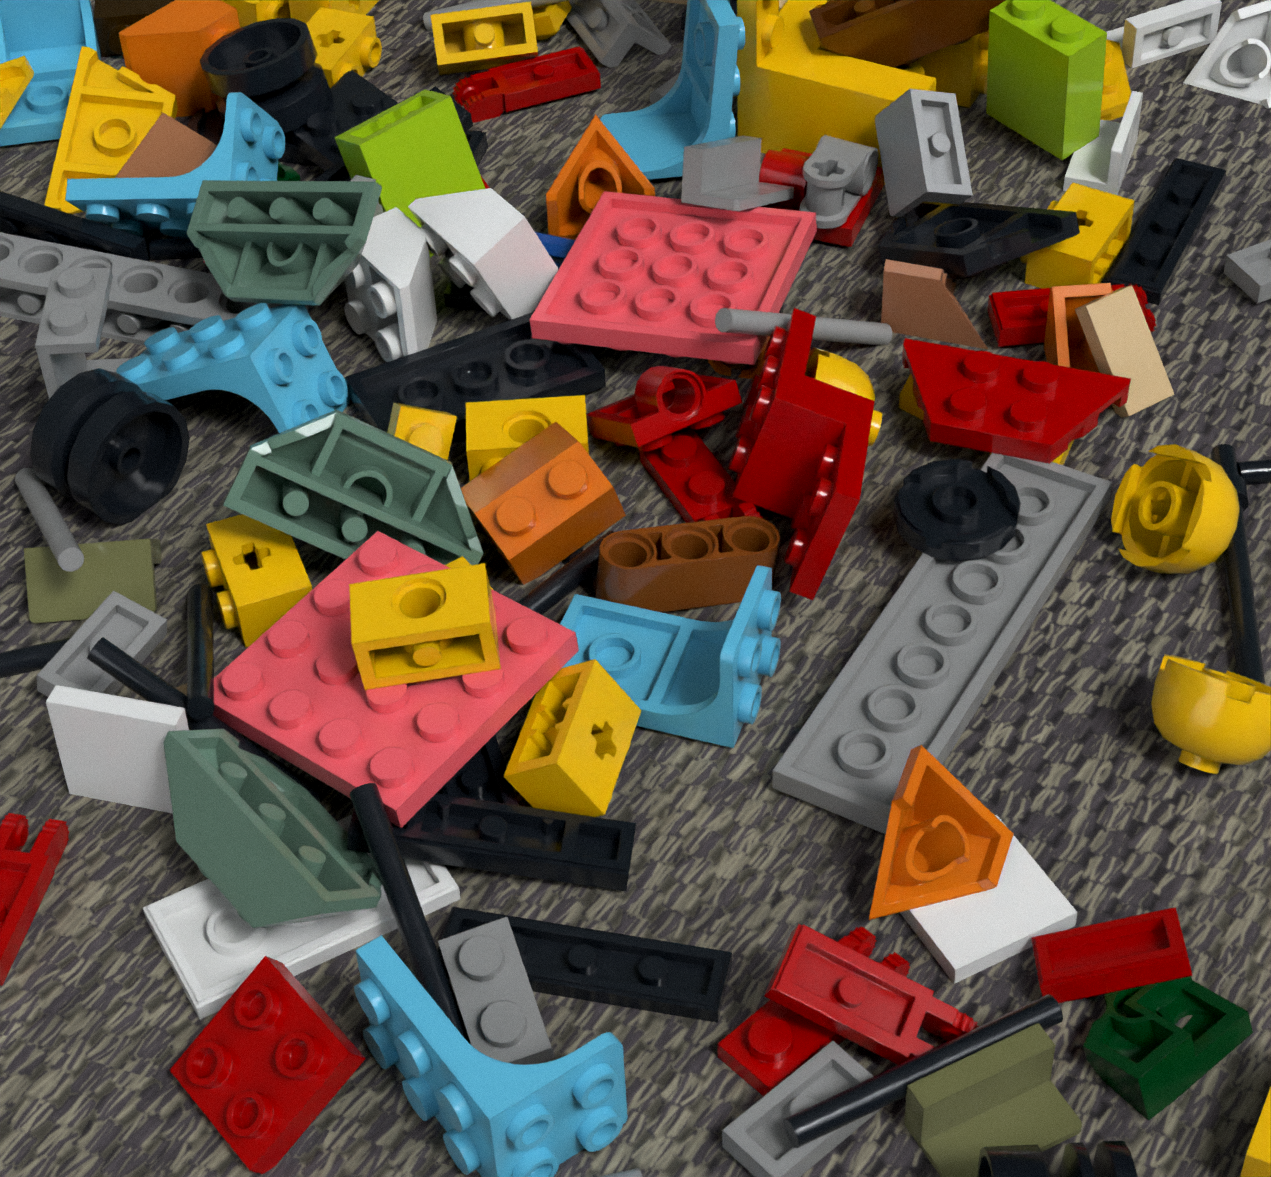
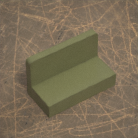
M149 538L78 544L84 555V562L78 570L72 572L65 571L59 566L49 546L24 548L29 619L32 623L88 619L113 591L153 612L157 610L154 564H161L160 539Z
M1039 1023L907 1085L904 1125L940 1177H977L980 1150L984 1147L1038 1144L1041 1152L1081 1132V1120L1050 1080L1056 1045Z

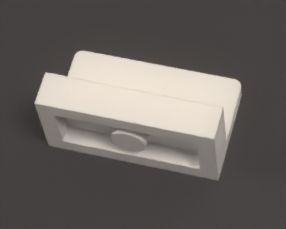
M1184 0L1125 19L1123 27L1107 31V40L1120 43L1123 60L1131 68L1211 43L1217 35L1222 2L1220 0Z
M1132 91L1121 123L1100 120L1099 137L1073 153L1064 177L1063 191H1067L1073 182L1118 195L1137 141L1143 92Z

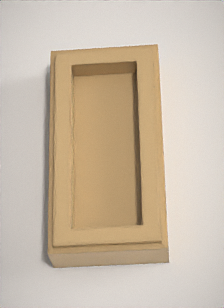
M1132 285L1117 289L1075 309L1099 373L1131 378L1127 403L1120 408L1112 404L1116 414L1121 418L1128 417L1174 395Z

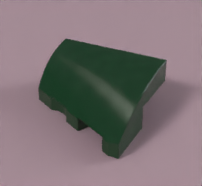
M1189 976L1106 993L1104 996L1106 1011L1098 1020L1093 1022L1083 1048L1086 1059L1101 1079L1149 1121L1240 1045L1253 1031L1248 1011L1196 983ZM1192 1015L1183 1029L1176 1026L1181 1018Z

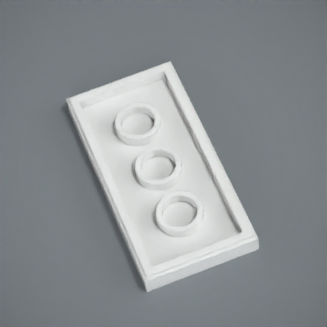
M352 815L337 821L347 833ZM404 858L424 915L461 899L459 887L444 864ZM206 879L143 907L145 918L200 1020L218 1012L265 956L282 962L293 976H296L398 928L383 886H381L382 895L376 908L309 922L275 925L268 928H252L248 922L238 915L236 908L210 879Z

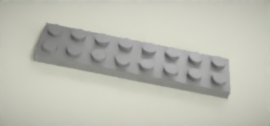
M992 453L981 470L987 473V466L1001 472L1016 487L1021 506L1015 536L1002 550L982 559L952 561L934 558L922 553L773 769V788L886 834L892 800L911 749L922 745L942 765L944 764L1110 501L1112 482L1055 462L1049 464Z

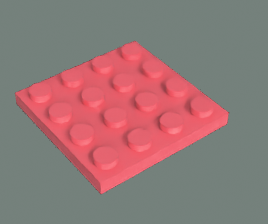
M604 191L529 320L532 339L557 341L561 344L607 347L618 351L632 350L666 354L676 358L691 357L715 360L727 364L755 365L768 336L720 332L715 325L716 314L721 308L779 313L817 232L816 213L766 207L731 211L681 203V199Z
M377 531L214 678L215 709L213 715L237 732L351 798L350 792L353 789L364 784L375 783L390 822L402 828L579 651L576 632L491 589L496 613L501 669L364 690L351 643L349 584L450 569L442 563Z

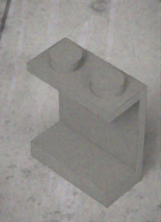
M72 267L52 270L35 343L49 399L61 385L81 372L98 368L116 372L120 365L132 359L86 360L85 353H95L99 350L113 279L111 267Z

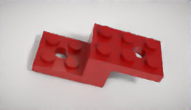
M794 308L785 329L775 325L764 352L763 360L766 361L761 374H755L752 378L743 403L745 411L736 433L738 441L728 469L737 472L732 497L793 519L791 528L795 529V532L791 538L784 563L793 566L789 592L813 600L860 501L875 401L805 375L816 316Z

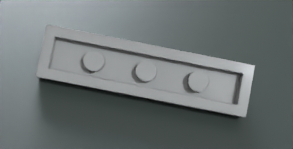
M569 0L572 9L566 19L598 61L609 68L618 66L634 43L658 55L666 53L672 46L635 0Z

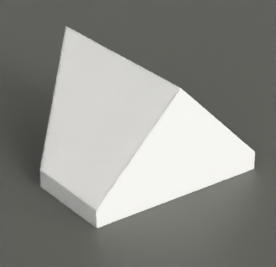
M1271 0L1232 12L1183 83L1258 103L1266 109H1270Z

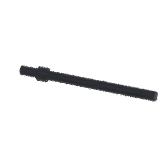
M1220 444L1212 449L1211 459L1223 468L1237 490L1240 508L1236 531L1227 549L1223 552L1236 672L1239 675L1265 684L1243 513L1249 503L1245 480L1238 474L1235 448L1229 444Z

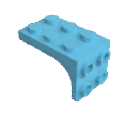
M0 0V64L25 56L34 70L33 78L0 129V146L60 139L81 46L90 47L97 51L98 59L101 60L91 0Z
M687 0L682 65L674 86L663 98L649 107L632 112L605 114L601 117L602 123L649 181L682 176L685 146L735 137L736 125L731 109L733 97L738 96L740 93V73L736 61L737 51L742 50L745 46V26L743 19L740 16L736 17L730 6V0Z
M230 92L226 100L225 123L221 139L212 155L198 168L175 177L67 179L65 200L84 211L87 219L101 222L109 227L139 237L143 236L144 230H160L164 235L188 237L187 229L203 180L277 181L278 160L282 158L285 151L284 132L278 121L242 92Z
M259 303L243 310L235 318L223 321L220 315H215L198 322L187 331L178 333L174 327L166 328L150 336L144 342L147 349L139 356L120 365L116 370L118 374L137 384L142 391L152 393L163 400L205 390H225L238 394L257 405L270 418L279 433L334 410L343 412L350 401L346 381L331 359L322 341L320 329L311 319L305 305L284 304L269 308L266 303Z
M761 565L756 566L735 618L723 622L699 621L574 594L560 625L576 632L579 651L562 668L596 659L641 709L636 726L734 748L743 724H753L756 720L762 696V687L759 684L763 675L772 677L779 659L781 641L780 638L772 637V631L780 611L781 593L772 590V568Z
M382 935L355 950L361 982L354 986V991L370 1024L369 1027L363 1030L365 1042L371 1054L383 1069H387L395 1064L406 1078L402 1081V1086L409 1103L423 1121H427L435 1116L447 1131L443 1134L445 1146L454 1163L465 1175L477 1170L481 1177H554L559 1165L583 1149L589 1152L598 1151L609 1145L618 1136L623 1124L627 1121L628 1115L623 1045L613 1033H603L572 1053L546 1063L523 1065L502 1062L484 1055L468 1043Z

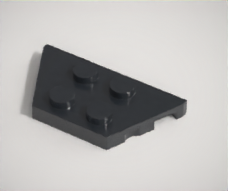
M353 70L346 72L330 88L332 98L329 106L324 111L313 114L308 118L307 124L290 131L295 148L324 171L342 159L334 137L398 104L397 101Z
M923 201L905 214L906 218L896 217L890 225L891 231L884 235L878 245L882 266H885V261L888 259L940 268L944 270L945 274H949L952 279H967L978 275L988 268L1074 237L1080 231L1076 212L971 202L950 204Z

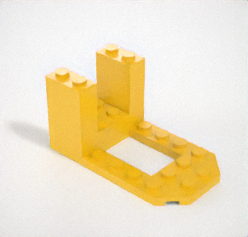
M737 0V17L740 16L743 19L745 26V46L742 50L737 51V67L741 83L740 93L737 96L738 136L762 138L761 153L766 154L768 150L782 151L783 148L813 154L821 137L827 135L877 148L879 152L877 166L882 167L875 117L906 91L918 89L956 94L957 105L968 108L971 107L980 93L987 94L989 30L973 36L963 44L950 45L922 56L918 60V63L925 70V75L845 56L822 48L809 11L818 5L826 4L828 0H788L780 10L779 0Z

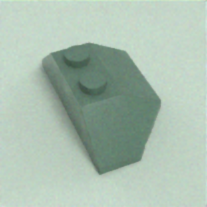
M203 180L187 229V235L193 245L199 248L207 267L225 296L234 302L320 306L357 267L367 241L382 186L376 182Z
M339 410L331 411L250 445L223 502V506L345 560L377 531L443 565H447L462 556L471 565L479 563L484 554L452 462Z
M225 729L168 731L163 744L176 842L198 865L200 872L213 882L236 908L238 915L248 922L252 928H268L275 925L309 922L377 907L382 895V883L373 859L365 852L347 850L348 833L302 785L265 758L240 749L238 747L240 740Z

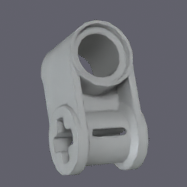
M827 135L822 136L816 150L805 161L803 166V176L807 181L806 196L800 203L799 211L815 212L817 228L829 229L843 225L859 200L868 193L872 186L878 165V149Z

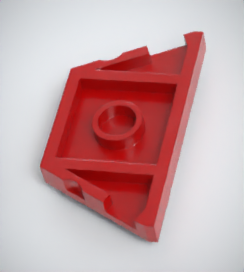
M905 338L903 343L902 363L904 369L909 368L912 375L913 394L917 406L924 411L923 423L929 440L932 442L1050 464L1068 450V445L1071 441L1083 438L1098 425V417L1102 411L1111 404L1119 408L1127 403L1131 378Z

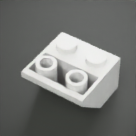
M488 188L418 198L408 206L420 223L421 231L427 234L426 241L429 245V250L437 257L443 255L444 258L438 263L441 270L459 288H462L466 283L474 289L470 294L490 316L494 317L500 311L509 320L532 313L536 309L559 269L525 216L493 189Z
M397 207L373 217L357 267L343 280L346 284L348 303L345 304L344 310L350 326L359 335L367 333L375 341L380 355L386 362L427 349L437 322L429 245L426 241L427 234L423 233L421 228Z

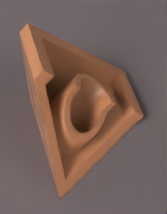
M162 113L115 178L180 176L202 165L212 155L217 145L167 114Z
M886 259L883 270L881 323L890 325L894 333L988 349L953 295L957 284L953 283L952 279L947 278L948 274H945L943 269Z

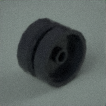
M276 18L255 22L236 29L215 41L205 50L200 59V64L211 92L219 96L216 104L223 123H225L227 95L230 92H242L278 121L284 133L307 124L308 118L315 113L324 111L329 106L332 98L322 66L315 63L318 54L306 23L297 19Z
M98 368L81 372L68 380L56 390L44 405L32 432L30 457L35 474L48 487L67 499L76 500L85 510L101 520L123 525L135 520L172 491L187 461L190 437L186 419L175 406L152 393L142 391L137 384L116 372Z

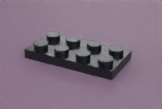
M532 312L346 376L345 381L349 398L367 424L387 432L393 403L442 411L457 416L452 441L466 437L467 402L584 395L606 387L605 369L586 345L561 344L557 341L532 339L529 321L534 313Z

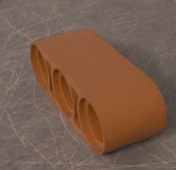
M741 516L622 530L611 533L603 538L599 546L596 598L657 612L741 602L757 565L772 568L773 584L780 542L779 531L772 523L755 516Z

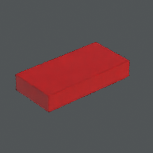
M1176 907L1031 938L1042 997L1050 994L1058 1003L1193 976Z

